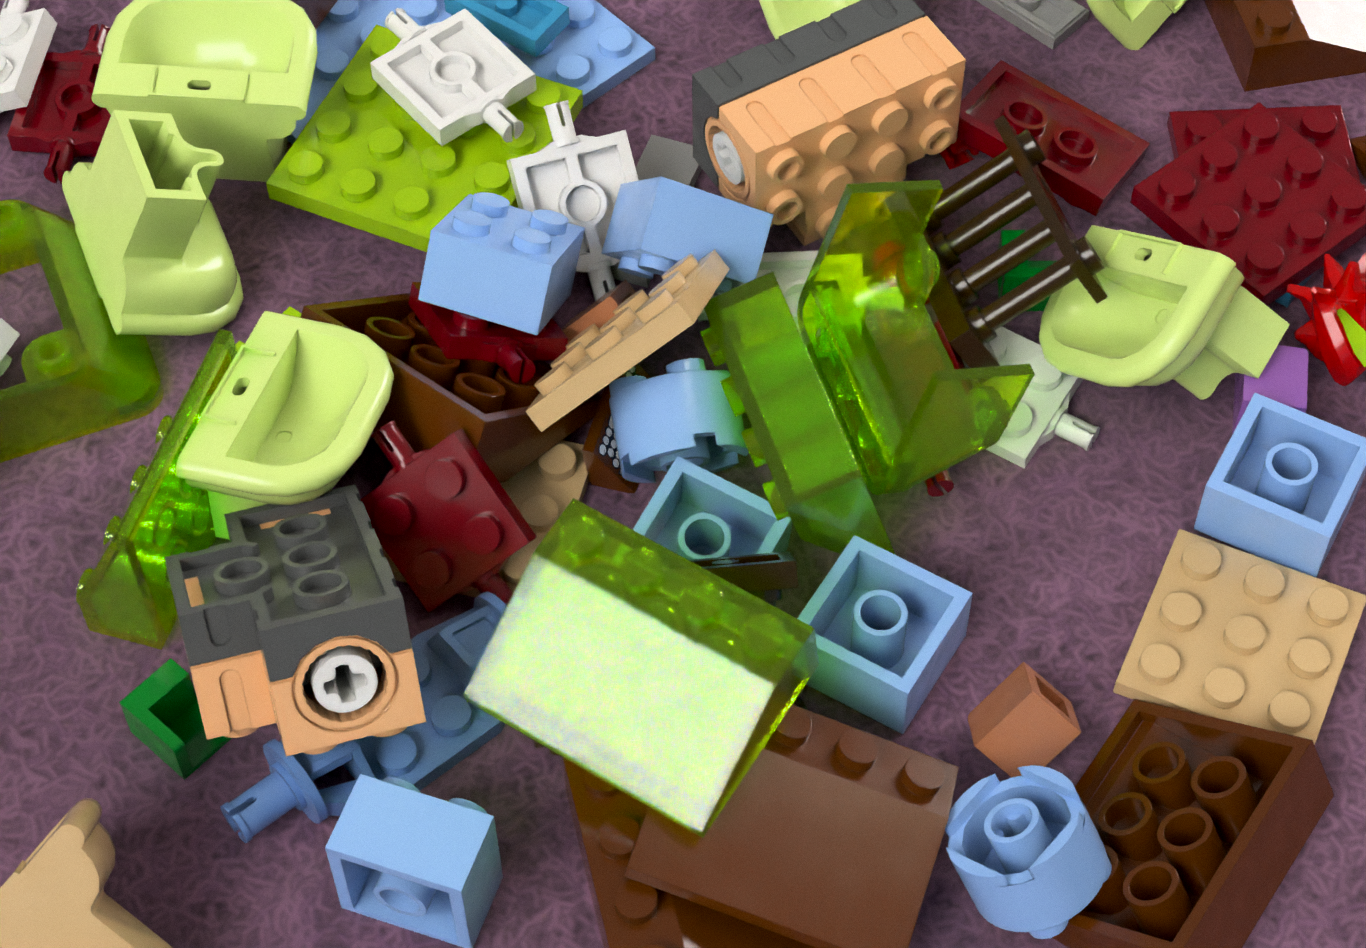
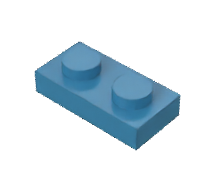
M444 0L447 13L454 15L466 9L495 37L534 57H537L570 24L569 7L555 0Z

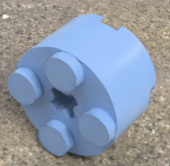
M688 358L669 363L666 366L667 374L648 379L644 376H627L616 379L609 384L611 395L609 405L621 473L625 480L637 483H656L654 471L668 472L677 456L711 473H716L738 464L737 453L744 456L748 455L749 451L736 382L728 370H706L703 359Z
M1036 765L1018 767L1022 776L999 781L996 774H993L972 785L959 797L950 810L945 828L949 837L948 848L946 847L952 864L983 918L1004 930L1029 932L1034 938L1048 939L1059 935L1066 928L1069 919L1081 912L1094 899L1102 884L1109 878L1112 865L1089 813L1070 779L1048 767Z

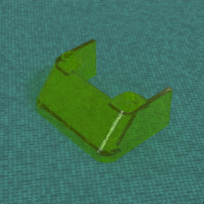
M939 180L847 184L798 301L797 317L800 334L867 488L875 495L904 492L996 444L1035 375L1030 364L955 369L925 307V302L932 287L936 285L940 272L938 257L930 249L923 234L943 191Z
M15 199L0 201V275L41 262L64 329L42 335L33 340L24 350L21 359L27 382L0 390V463L146 416L158 407L164 393L161 378L145 335L115 334L103 299L98 295L75 232L74 221Z

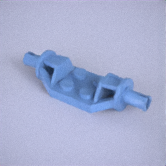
M488 591L481 593L474 598V608L419 633L411 639L426 717L425 723L408 726L404 731L394 736H368L340 743L328 752L314 755L299 753L286 757L282 740L279 742L276 739H271L263 745V752L271 773L229 803L226 802L221 805V811L234 832L240 830L238 832L239 838L243 842L248 843L253 839V836L294 807L299 811H303L315 824H320L328 816H340L360 774L381 781L387 777L399 778L411 783L419 791L501 733L509 719L527 674L538 668L539 659L531 639L546 630L545 621L538 620L537 611L523 612L522 598L508 607L496 595ZM500 652L507 658V661L488 684L482 667ZM341 765L355 778L353 781L317 790L313 783V780Z

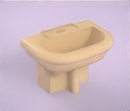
M93 798L79 800L56 824L25 861L22 860L12 875L0 887V948H173L104 892V885L115 866L116 848L110 833L99 822L102 816V808L98 801Z

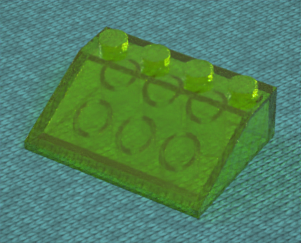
M770 272L711 298L704 308L711 327L700 331L715 367L724 363L728 366L731 376L720 382L735 417L744 413L748 415L752 427L741 431V434L755 467L758 468L768 464L773 479L763 483L762 486L777 521L790 516L801 540L838 554H842L854 535L895 554L774 272Z
M218 330L181 394L171 416L166 415L161 420L156 433V445L146 465H140L136 469L131 480L130 496L120 516L116 515L109 521L104 534V547L93 568H87L79 580L76 600L81 608L89 631L162 650L178 617L164 557L208 549L216 539L207 490L190 487L185 479L178 478L176 476V464L179 455L201 419V413L237 354L232 331Z
M573 498L533 552L463 695L469 703L703 838L819 666L815 628Z

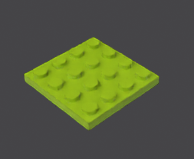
M375 25L267 180V191L269 199L427 252L431 230L468 194L474 195L479 192L494 193L508 199L510 206L518 208L506 160L536 153L547 144L553 142L543 106L568 100L572 121L574 122L583 108L582 90L536 76L537 90L506 108L524 124V130L517 139L512 135L513 141L505 142L488 123H482L441 146L373 80L370 62L393 50L401 41L386 27Z

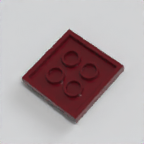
M1260 102L1135 185L1130 201L1131 204L1177 242L1219 252L1232 259L1236 263L1235 267L1244 276L1241 286L1266 306L1285 294L1288 284L1297 285L1323 267L1324 254H1330L1335 258L1366 236V186Z

